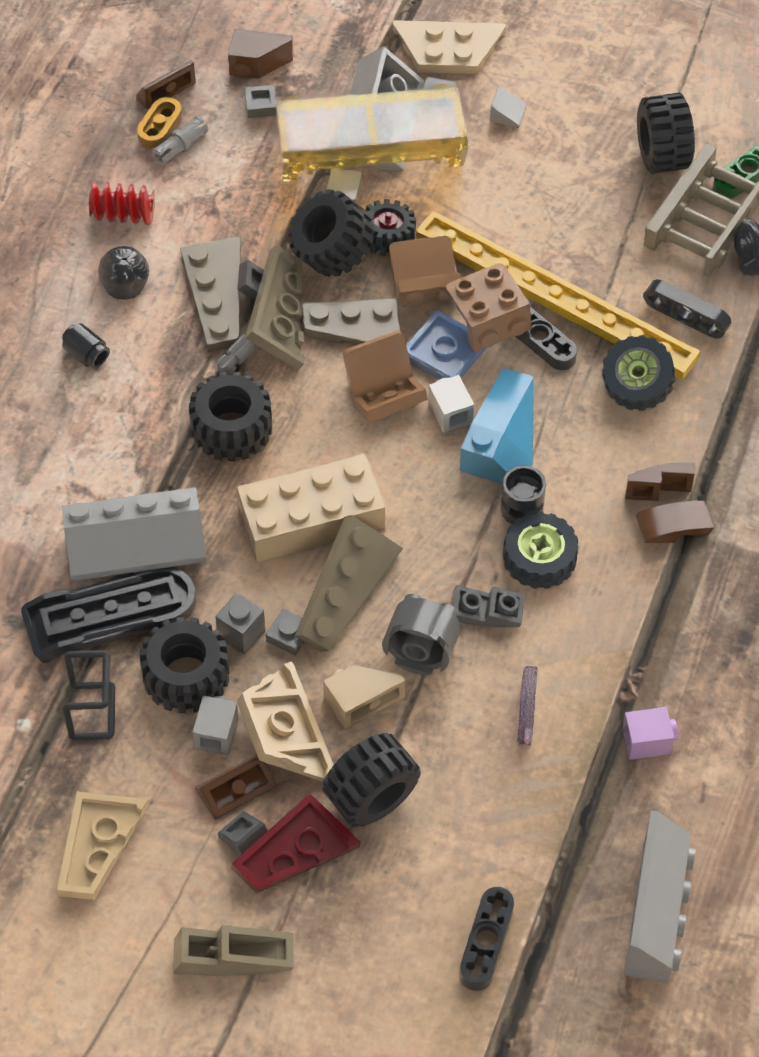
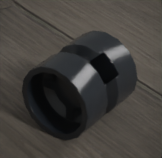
M522 465L510 469L505 474L502 483L501 513L508 523L513 525L516 519L524 517L525 514L543 512L546 480L539 470L531 466Z

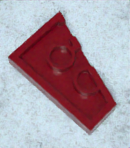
M309 793L232 863L231 869L257 894L360 847L361 842Z

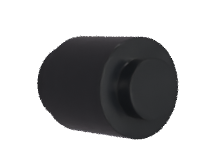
M83 323L71 325L63 333L62 348L85 367L91 366L93 369H97L107 360L110 349L106 346V342Z

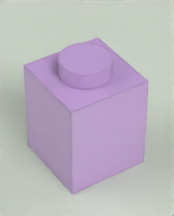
M667 707L625 712L622 731L629 760L671 754L673 742L678 740V728L675 719L670 720Z

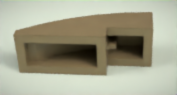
M221 925L218 931L181 927L174 938L173 974L236 976L292 971L294 968L293 933L224 925Z

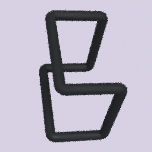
M105 650L66 652L64 660L71 688H102V702L66 703L63 705L62 709L69 738L72 740L112 738L115 733V684L109 681V653ZM103 657L102 682H76L71 658ZM108 706V732L75 733L70 710L104 709Z

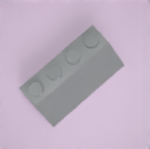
M384 46L358 61L336 149L357 166L401 172L405 167L424 80Z
M196 487L62 506L71 581L207 562Z
M651 810L646 830L624 975L668 983L671 970H679L682 949L675 948L676 936L683 937L686 915L680 914L681 903L688 904L691 882L684 881L686 869L693 870L696 849L689 848L691 834L658 811Z

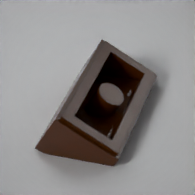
M190 60L143 86L136 94V99L148 110L156 100L172 97L196 83L194 62Z
M255 754L196 786L195 789L214 820L271 790L277 784L267 764L259 761L258 755Z

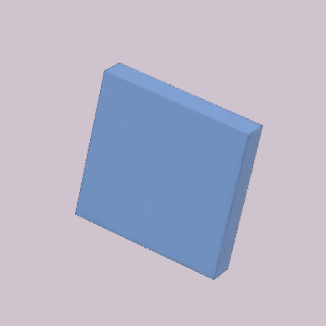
M438 310L430 316L406 344L410 364L437 379L451 378L457 375L462 378L486 349L473 352L468 343L467 326Z

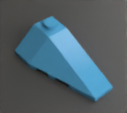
M506 368L501 370L474 418L461 447L460 471L500 484L503 483L504 476L510 469L516 466L526 465L532 467L533 376Z

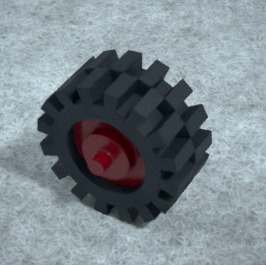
M384 199V204L377 200L374 201V206L370 203L366 206V212L372 218L370 223L374 225V232L370 234L374 237L373 242L368 245V248L371 246L370 252L375 254L379 250L380 256H386V252H389V247L393 242L415 240L416 217H414L415 213L413 210L409 211L408 205L404 204L401 207L400 201L395 200L394 204H390V199Z

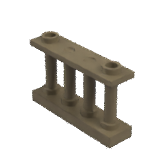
M705 143L645 227L644 246L655 251L661 241L666 242L668 240L706 258L704 275L710 277L716 267L720 269L723 266L728 255V249L734 242V234L737 231V227L744 219L750 218L759 206V181L755 183L718 166V162L715 161L717 147ZM706 177L709 179L715 177L749 193L744 203L740 204L703 187V182ZM698 197L734 214V217L726 226L688 208L689 201L691 199L695 200ZM684 219L720 237L714 246L710 247L674 230L673 224L676 220L681 221Z

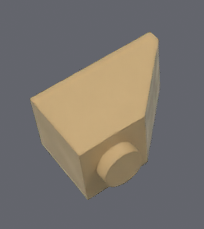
M352 665L344 670L338 669L332 672L323 681L324 699L343 727L347 729L405 697V679L400 674Z

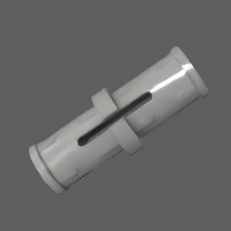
M196 116L180 130L175 129L172 131L170 138L152 149L153 157L163 154L156 161L164 166L181 151L186 152L190 149L191 143L208 132L207 124L198 127L204 120Z

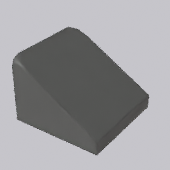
M243 811L217 834L238 856H241L268 830L263 822Z

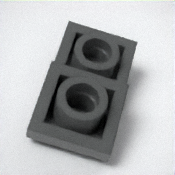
M456 585L452 592L451 605L456 608L458 612L456 617L460 623L486 627H520L522 624L525 594L492 587L488 593Z

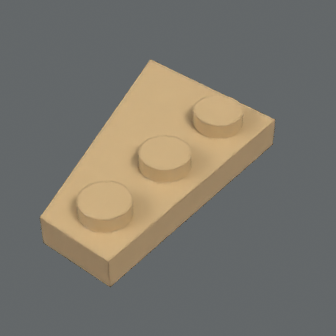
M77 791L57 886L58 896L95 900L149 806L148 799Z

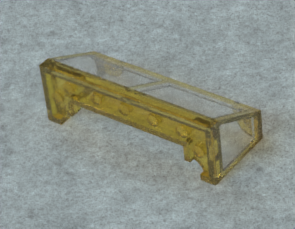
M443 83L434 85L432 89L301 100L299 97L289 96L276 102V119L283 181L298 180L297 173H302L306 169L307 175H312L314 170L425 160H434V164H439L442 158L448 160V167L463 166L468 152L467 132L458 86L450 87V84Z

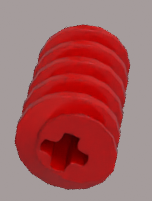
M97 181L93 182L89 194L90 217L94 214L96 221H102L106 214L107 220L114 222L118 215L119 221L126 223L130 216L133 224H138L142 217L145 225L152 223L155 209L154 190L150 195L147 192L146 185H142L139 194H137L134 184H130L127 193L123 192L122 184L118 183L115 192H112L109 182H106L103 190L100 191Z

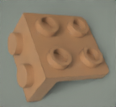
M437 236L393 242L389 247L398 304L415 305L427 300L451 299L447 294L446 286L448 283L462 277L461 272H456L450 237Z
M503 264L492 265L447 284V294L466 321L468 343L473 352L491 347L496 343L521 335L532 329L530 303Z
M400 331L388 333L348 348L343 352L354 407L368 422L383 420L392 413L412 409L418 403L428 400L426 389L413 377L405 337Z

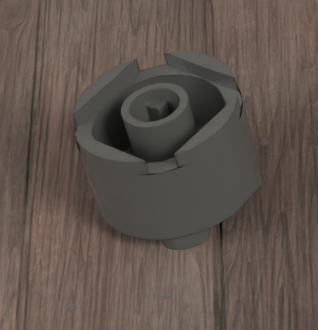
M417 594L405 595L404 600L397 604L382 641L383 651L386 655L390 652L396 658L394 663L397 666L415 674L430 675L434 669L441 668L440 672L445 670L461 631L460 622L456 617L458 614L456 608L447 603L440 604L424 599Z

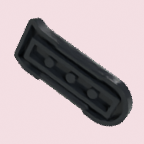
M175 567L139 571L133 575L73 590L62 589L42 594L25 603L21 607V614L34 655L42 663H48L66 652L79 651L149 633L155 626L161 629L162 622L169 620L170 623L177 622V617H184V620H186L195 607V587L191 578L185 572Z

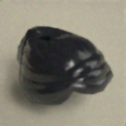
M748 218L744 219L737 227V231L734 234V247L742 273L754 276L759 275V225L754 219Z
M117 246L110 249L101 258L98 268L100 282L107 293L113 298L123 300L134 298L141 293L150 272L145 257L137 249L130 246Z

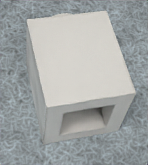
M459 375L451 378H442L433 384H429L428 404L443 433L472 424L474 403Z

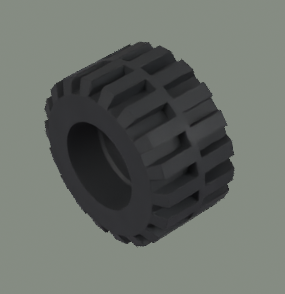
M680 92L642 98L637 111V135L641 156L646 168L651 174L687 169L694 158L695 133L692 114L686 99Z
M327 189L325 193L319 191L315 193L313 198L309 196L304 200L305 204L302 207L299 206L296 210V216L292 217L290 221L292 227L288 229V236L291 238L288 241L289 247L293 249L292 252L296 257L319 274L321 273L328 277L331 274L335 277L341 276L342 271L345 273L352 271V266H358L362 262L361 258L363 255L367 256L369 252L368 245L372 244L374 238L370 235L374 232V225L370 223L372 218L366 210L343 192L338 190L335 192L333 189Z
M226 372L219 373L220 377L217 378L212 375L206 378V384L200 382L196 386L197 392H192L190 396L189 416L192 437H194L197 447L203 448V453L208 456L213 453L215 459L222 460L223 457H227L228 461H235V457H241L242 460L249 458V453L257 454L260 452V445L266 446L269 441V435L272 434L270 395L267 390H264V385L260 381L254 382L253 377L248 374L242 377L240 372H233V375H227ZM229 412L244 415L237 420L231 421L217 418Z
M177 617V622L174 623L166 620L162 622L161 629L155 626L150 631L151 638L145 637L142 643L143 649H140V666L145 690L148 696L152 695V700L157 705L163 702L165 710L172 711L173 708H178V713L186 714V709L193 708V712H198L203 696L212 698L222 696L224 694L223 687L228 686V674L230 673L226 642L222 640V634L217 629L212 631V624L205 621L201 625L198 618L191 617L190 621H184V617ZM185 657L195 658L202 662L197 669L187 673H178L167 668L173 661Z
M382 733L359 742L345 752L327 773L323 781L324 786L322 790L349 825H352V827H362L382 819L402 804L417 785L421 771L418 764L393 734Z

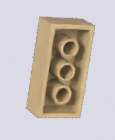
M366 454L237 487L239 511L256 562L333 543L345 516L353 515L376 531L385 529V505Z

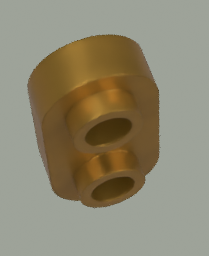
M164 97L152 104L137 127L138 141L142 146L154 149L170 137V133L176 129L182 119L181 105L176 99Z

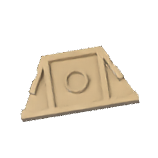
M393 20V32L401 38L403 49L413 59V65L418 73L478 74L484 66L485 59L489 58L495 50L496 42L499 38L505 36L506 29L505 23Z
M287 662L275 674H269L257 686H251L244 691L238 698L237 703L259 761L323 782L327 773L332 768L333 762L293 662Z

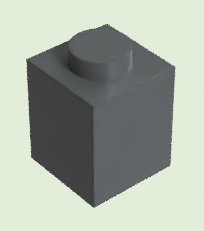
M237 592L215 616L216 628L222 634V640H225L227 644L244 655L266 631L264 609Z

